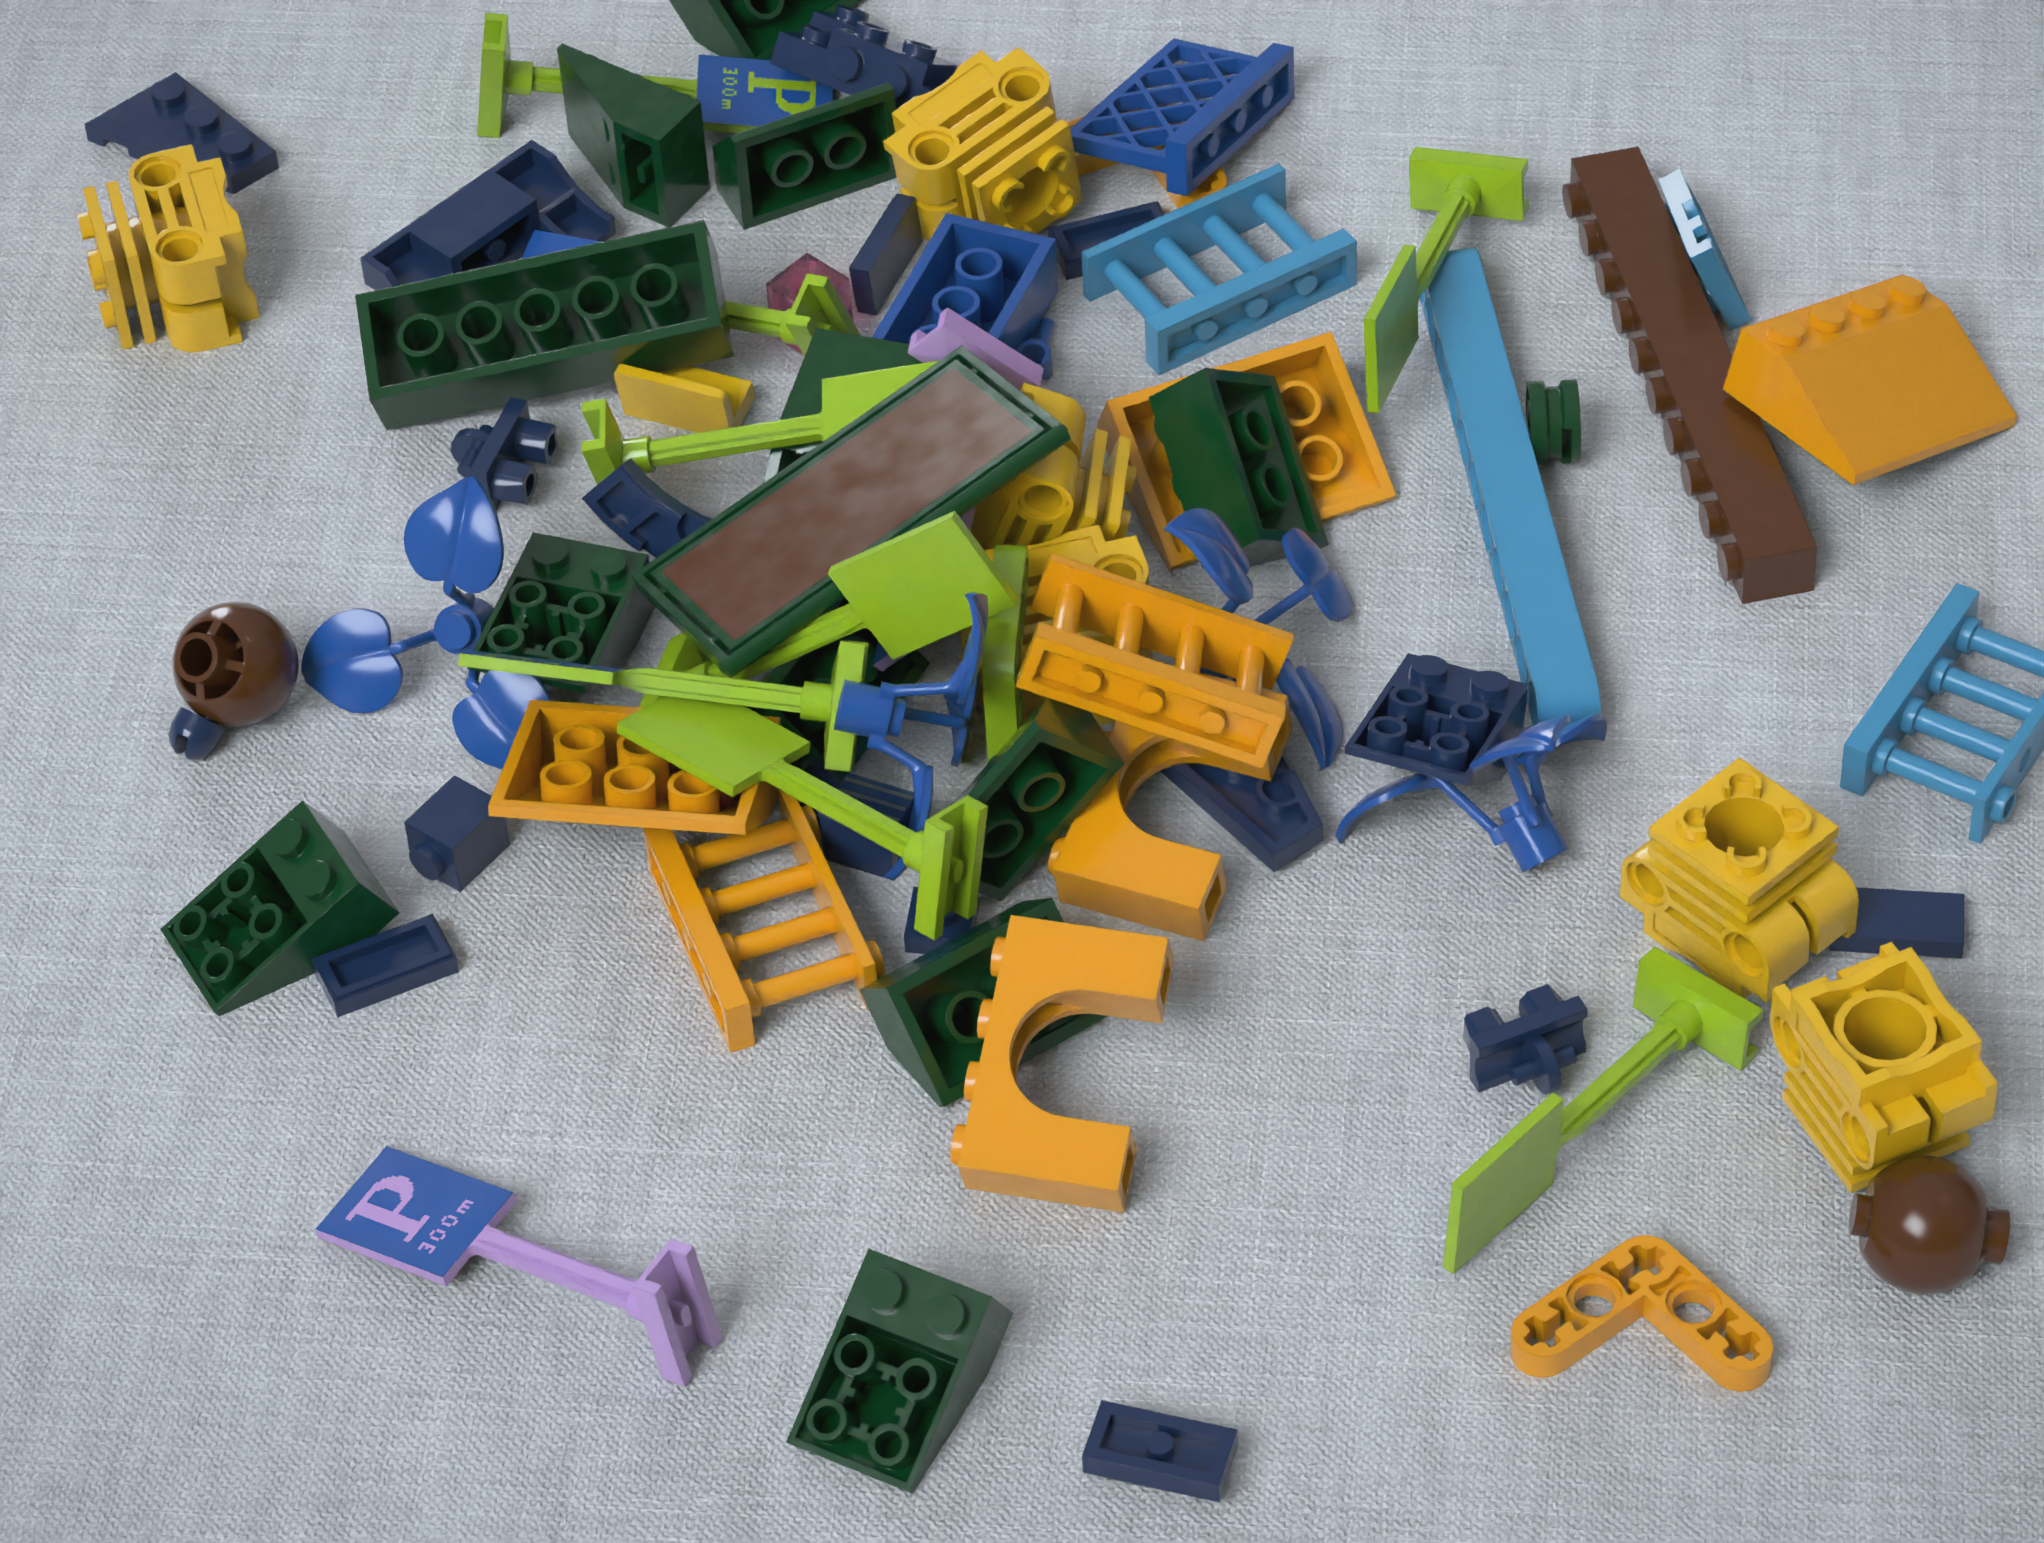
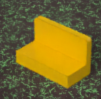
M619 364L613 374L624 415L696 433L741 426L756 396L752 381L692 366L657 373Z

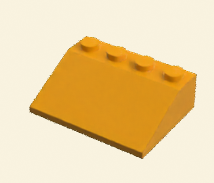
M1904 274L1741 328L1723 386L1724 391L1852 485L2014 427L2017 419L2016 413L1948 305L1927 291L1922 282Z
M1332 331L1212 368L1273 375L1276 377L1322 522L1395 499L1397 495ZM1188 376L1107 400L1097 423L1098 429L1108 432L1106 451L1109 457L1119 436L1131 439L1128 465L1136 467V476L1131 493H1125L1169 570L1192 564L1199 560L1186 544L1170 532L1164 530L1169 522L1184 513V509L1173 490V474L1164 445L1158 439L1154 429L1155 417L1148 397Z
M530 700L488 804V812L490 817L746 835L772 816L778 799V788L768 782L760 781L731 797L617 733V722L643 707ZM764 716L781 726V717Z

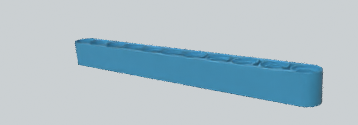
M1476 247L1448 250L1430 286L1423 291L1420 302L1520 680L1522 683L1529 684L1527 706L1532 725L1567 714L1571 719L1570 723L1583 717L1601 713L1600 693L1596 674L1478 250Z

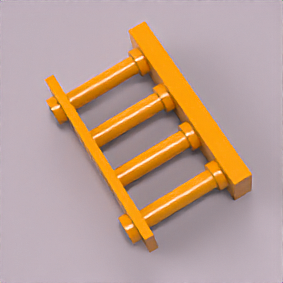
M1051 553L1032 600L1030 610L1052 617L1053 623L1051 626L1038 622L1019 670L1016 687L1263 769L1284 721L1286 704L1261 696V687L1272 691L1293 643L1294 634ZM1078 626L1114 638V645L1111 646L1078 635ZM1139 647L1175 658V666L1138 655ZM1200 667L1235 678L1236 686L1234 687L1199 675Z
M779 788L778 797L781 820L758 826L746 835L732 834L691 847L688 842L678 844L673 831L670 829L643 828L649 872L730 1053L755 1046L752 1018L761 1016L762 1008L853 980L866 1009L869 1010L859 989L886 975L883 958L874 939L864 941L818 844L821 841V834L812 807L808 805L801 807L797 799ZM787 844L790 845L799 864L711 892L708 886L698 889L695 879L699 878V871ZM807 889L811 890L820 909L816 912L732 937L729 932L719 934L715 926L719 924L720 916ZM832 934L842 955L756 983H752L750 978L740 980L736 973V970L740 969V962Z

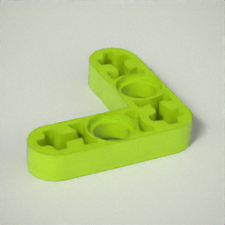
M996 544L994 547L993 563L1019 597L1017 606L988 618L982 659V685L988 761L999 752L1024 723L1022 689L1017 688L1016 683L1021 668L1029 587L1028 545Z

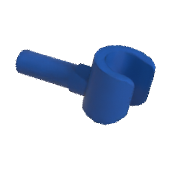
M1050 318L1042 319L1035 339L1022 342L1016 350L1036 364H1041V367L1044 368L1043 380H1049L1053 376L1049 342L1055 323Z

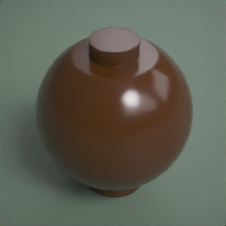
M227 602L203 610L188 622L177 639L173 653L172 669L174 681L181 697L196 714L218 725L243 727L266 720L286 703L297 681L299 660L297 648L289 630L275 615L262 607L250 603Z
M1913 1156L1898 1160L1882 1169L1873 1177L1868 1184L1865 1195L1855 1194L1852 1200L1849 1215V1234L1859 1236L1861 1254L1873 1272L1889 1285L1905 1292L1929 1295L1953 1290L1971 1279L1982 1262L2001 1265L2008 1246L2010 1232L2009 1210L1990 1207L1985 1189L1977 1178L1964 1167L1944 1158Z

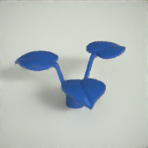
M467 476L446 490L424 501L412 513L405 527V553L414 571L425 580L444 581L443 591L445 595L457 602L443 609L438 614L434 629L391 644L390 626L381 613L366 608H354L330 617L309 639L302 657L301 673L304 676L305 682L337 707L353 713H370L390 704L399 693L403 683V669L395 656L396 654L438 641L443 649L452 654L473 651L494 610L487 601L475 598L473 593L487 590L496 581L504 560L503 537L498 516L488 493L476 476ZM468 670L466 686L473 695L460 701L454 708L452 722L455 733L462 746L473 757L487 765L503 769L529 701H551V697L540 679L534 675L490 670L479 683L480 672Z
M1195 508L1180 514L1167 524L1164 530L1170 532L1187 545L1213 581L1229 598L1221 610L1234 613L1240 604H1245L1253 598V584L1246 575L1250 569L1248 557L1230 527L1221 517L1210 510ZM1299 528L1287 531L1282 537L1283 550L1291 568L1304 585L1254 619V621L1268 625L1310 595L1313 596L1322 613L1329 620L1334 622L1343 621L1351 615L1353 610L1352 598L1345 583L1338 573L1327 564V560L1320 548L1304 531ZM1286 658L1276 682L1282 694L1288 695L1289 706L1296 715L1312 746L1319 764V771H1322L1331 765L1343 736L1341 718L1333 701L1313 673L1305 666H1299L1295 669L1292 662ZM1200 667V673L1223 679L1229 677Z
M977 592L965 594L970 606L972 629L966 644L963 660L948 681L900 685L881 682L880 687L846 679L843 683L834 730L868 737L867 748L882 751L911 770L914 802L908 828L916 833L921 830L924 831L925 821L930 818L933 798V766L926 765L921 760L886 740V735L899 737L903 719L951 727L953 739L951 766H959L969 740L971 728L969 719L974 714L979 696L980 665L984 652V639L989 613L988 598L985 594ZM944 694L943 697L946 701L949 715L906 708L907 700L897 697ZM902 857L899 858L883 878L895 880L904 873L908 867L904 865Z
M1601 713L1583 717L1570 723L1571 719L1568 714L1558 716L1527 728L1517 735L1516 738L1503 741L1476 758L1469 765L1472 773L1502 758L1519 799L1518 802L1498 812L1504 823L1500 826L1450 781L1415 773L1389 783L1365 796L1345 815L1337 828L1335 836L1339 844H1341L1351 827L1371 807L1400 794L1438 788L1488 832L1495 846L1506 841L1523 873L1568 849L1552 818L1554 815L1546 802L1539 767L1556 747L1582 740L1604 741L1607 722ZM1525 764L1532 792L1531 795L1519 769V766Z

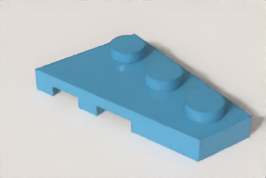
M1678 169L1659 179L1668 201L1664 203L1678 236H1682L1683 241L1681 243L1695 274L1699 273L1702 278L1698 281L1712 312L1714 313L1719 310L1731 331L1752 321L1701 206L1681 170Z

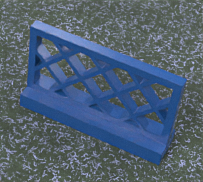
M1173 38L1070 128L1074 152L1166 173L1167 192L1188 196L1294 99V47L1272 43L1264 52L1256 57ZM1178 60L1188 62L1187 64L1174 65ZM1209 78L1208 80H1202V81H1196V82L1185 83V82H1188V81H1194V80H1200V79ZM1171 85V86H1165V87L1147 89V88H1151V87ZM1210 97H1212L1211 99H1206V100L1197 101L1198 99H1204V98H1210ZM1182 102V104H1176V105H1169V106L1158 107V106H1161V105H1167V104H1173V103ZM1137 109H1144V110H1139V111H1133V112H1127V113H1121V114H1119V112L1131 111V110H1137ZM1184 121H1186L1185 123H1181V124L1169 125V124H1172V123H1178V122H1184ZM1154 126H1155V128H1151V129H1145V130H1139V131L1130 132V130H1136V129H1142V128H1148V127H1154ZM1116 133L1115 135H1109V136H1103V137H1100V136H1099V135H1105V134ZM1166 145V147L1163 148L1161 151H1160V150H1156V149H1152V148H1148V147Z

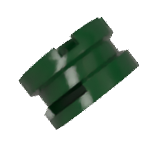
M1577 379L1561 380L1559 386L1547 387L1543 381H1527V429L1537 465H1545L1549 458H1560L1563 464L1580 463L1581 418Z

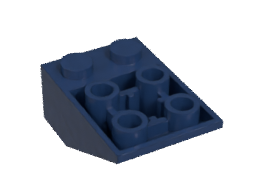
M1408 653L1345 745V754L1465 786L1501 780L1507 772L1502 758L1475 773H1472L1469 765L1493 746L1508 739L1516 738L1517 735L1523 732L1529 684L1508 679L1505 675L1495 671H1476L1448 664L1437 656H1417Z

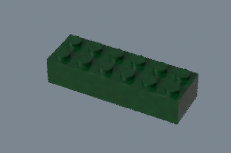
M704 220L355 295L369 401L386 430L504 406L508 403L510 397L528 401L615 382L613 374L619 364L659 373L734 357L718 254Z

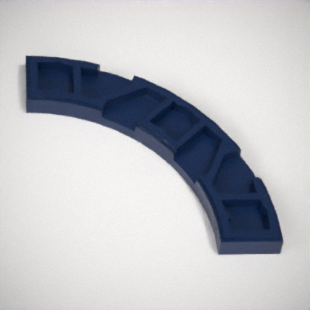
M631 458L581 498L600 520L627 544L639 552L644 549L655 558L711 520V518L685 506L666 493Z

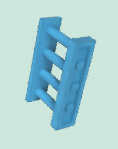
M1277 164L1082 251L1083 292L1089 302L1115 290L1122 294L1145 319L1146 363L1158 375H1162L1356 286L1357 241L1344 228L1319 240H1315L1286 211V170L1280 164ZM1266 223L1292 252L1266 263L1239 234ZM1217 245L1244 274L1216 285L1190 257ZM1166 267L1194 295L1169 308H1166L1140 280Z
M1956 583L1844 743L1840 788L1863 797L1878 775L1886 777L1889 773L1895 774L1972 805L1969 840L1981 844L1995 822L1999 824L2006 822L2014 807L2018 787L2044 750V692L2039 700L1956 668V662L1962 653L1970 655L1975 651L2044 678V651L1983 628V620L1977 618L1980 592ZM1945 691H1948L2024 722L2010 741L1928 708V702L1934 693L1941 696ZM1917 732H1921L1994 761L1996 764L1982 782L1899 748L1906 734L1914 736Z

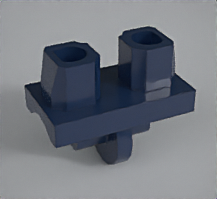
M510 397L494 427L482 425L479 429L465 428L460 430L451 442L450 451L453 458L459 464L457 467L458 473L463 477L476 476L488 493L496 511L501 501L524 505L529 504L536 490L537 474L535 465L523 463L524 460L551 464L559 445L555 425L531 420L527 400Z
M1546 984L1526 992L1519 1000L1520 1018L1504 1023L1496 1009L1488 1006L1468 1013L1464 1018V1040L1470 1053L1469 1079L1478 1093L1508 1081H1512L1517 1086L1533 1080L1535 1086L1544 1095L1560 1090L1562 1085L1560 1069L1575 1064L1577 1062L1576 1056L1586 1052L1583 1021L1588 1017V1009L1579 995L1564 1001L1550 985Z

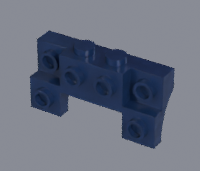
M837 5L836 12L813 11L810 25H804L802 32L780 31L770 62L772 65L849 95L890 82L894 88L896 109L912 98L941 86L954 74L959 66L937 57V49L925 43L905 39L903 44L888 38L890 33L888 29L868 23L870 14L846 5Z
M530 140L360 257L364 283L373 290H379L519 260L523 256L534 230L603 242L616 234L614 216L593 202L578 187L555 154Z

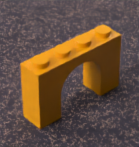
M1204 673L1199 674L1234 687L1236 686L1235 681ZM1261 689V696L1286 704L1284 721L1263 769L1116 720L1112 731H1104V733L1125 763L1072 821L1066 838L1059 836L1055 840L1050 852L1048 872L1054 875L1059 902L1205 942L1227 889L1222 856L1217 853L1161 839L1144 832L1127 817L1126 809L1136 789L1147 778L1175 764H1205L1272 781L1293 730L1288 695Z
M1014 915L1010 916L1006 937L997 936L993 945L990 970L991 976L997 977L993 999L984 998L979 1011L977 1035L978 1038L984 1039L980 1062L970 1061L966 1072L964 1099L965 1101H971L966 1125H956L951 1143V1164L957 1165L966 1189L1125 1213L1137 1153L1131 1127L1063 1117L1040 1109L1029 1101L1018 1088V1067L1021 1057L1033 1037L1052 1022L1070 1015L1098 1014L1162 1024L1175 963L1168 937Z

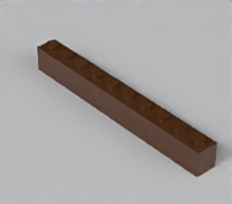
M1639 146L1571 158L1570 183L1563 184L1562 187L1566 214L1568 218H1576L1579 223L1578 232L1581 249L1586 257L1593 256L1595 276L1601 295H1610L1612 300V317L1617 333H1626L1628 337L1629 357L1635 374L1643 373L1646 379V396L1652 414L1660 413L1664 421L1663 434L1667 450L1670 455L1678 454L1684 490L1688 497L1696 496L1698 500L1701 529L1706 539L1714 538L1716 542L1718 567L1725 582H1733L1742 604L1814 591L1817 545L1760 417L1723 390L1732 360L1731 352Z

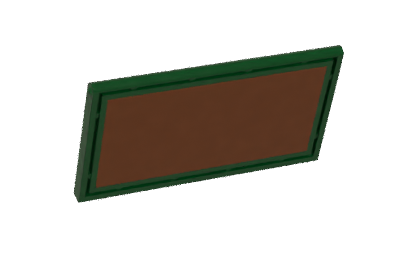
M961 345L632 574L631 578L638 590L709 657L722 673L732 678L845 599V596L828 575L831 566L953 511H956L958 516L962 517L1070 441L1071 437L1065 425Z

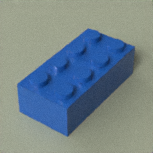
M946 213L872 338L910 344L911 336L916 331L920 330L928 334L938 325L940 313L948 307L1012 349L1017 350L1022 342L1033 337L1058 293L1056 239Z

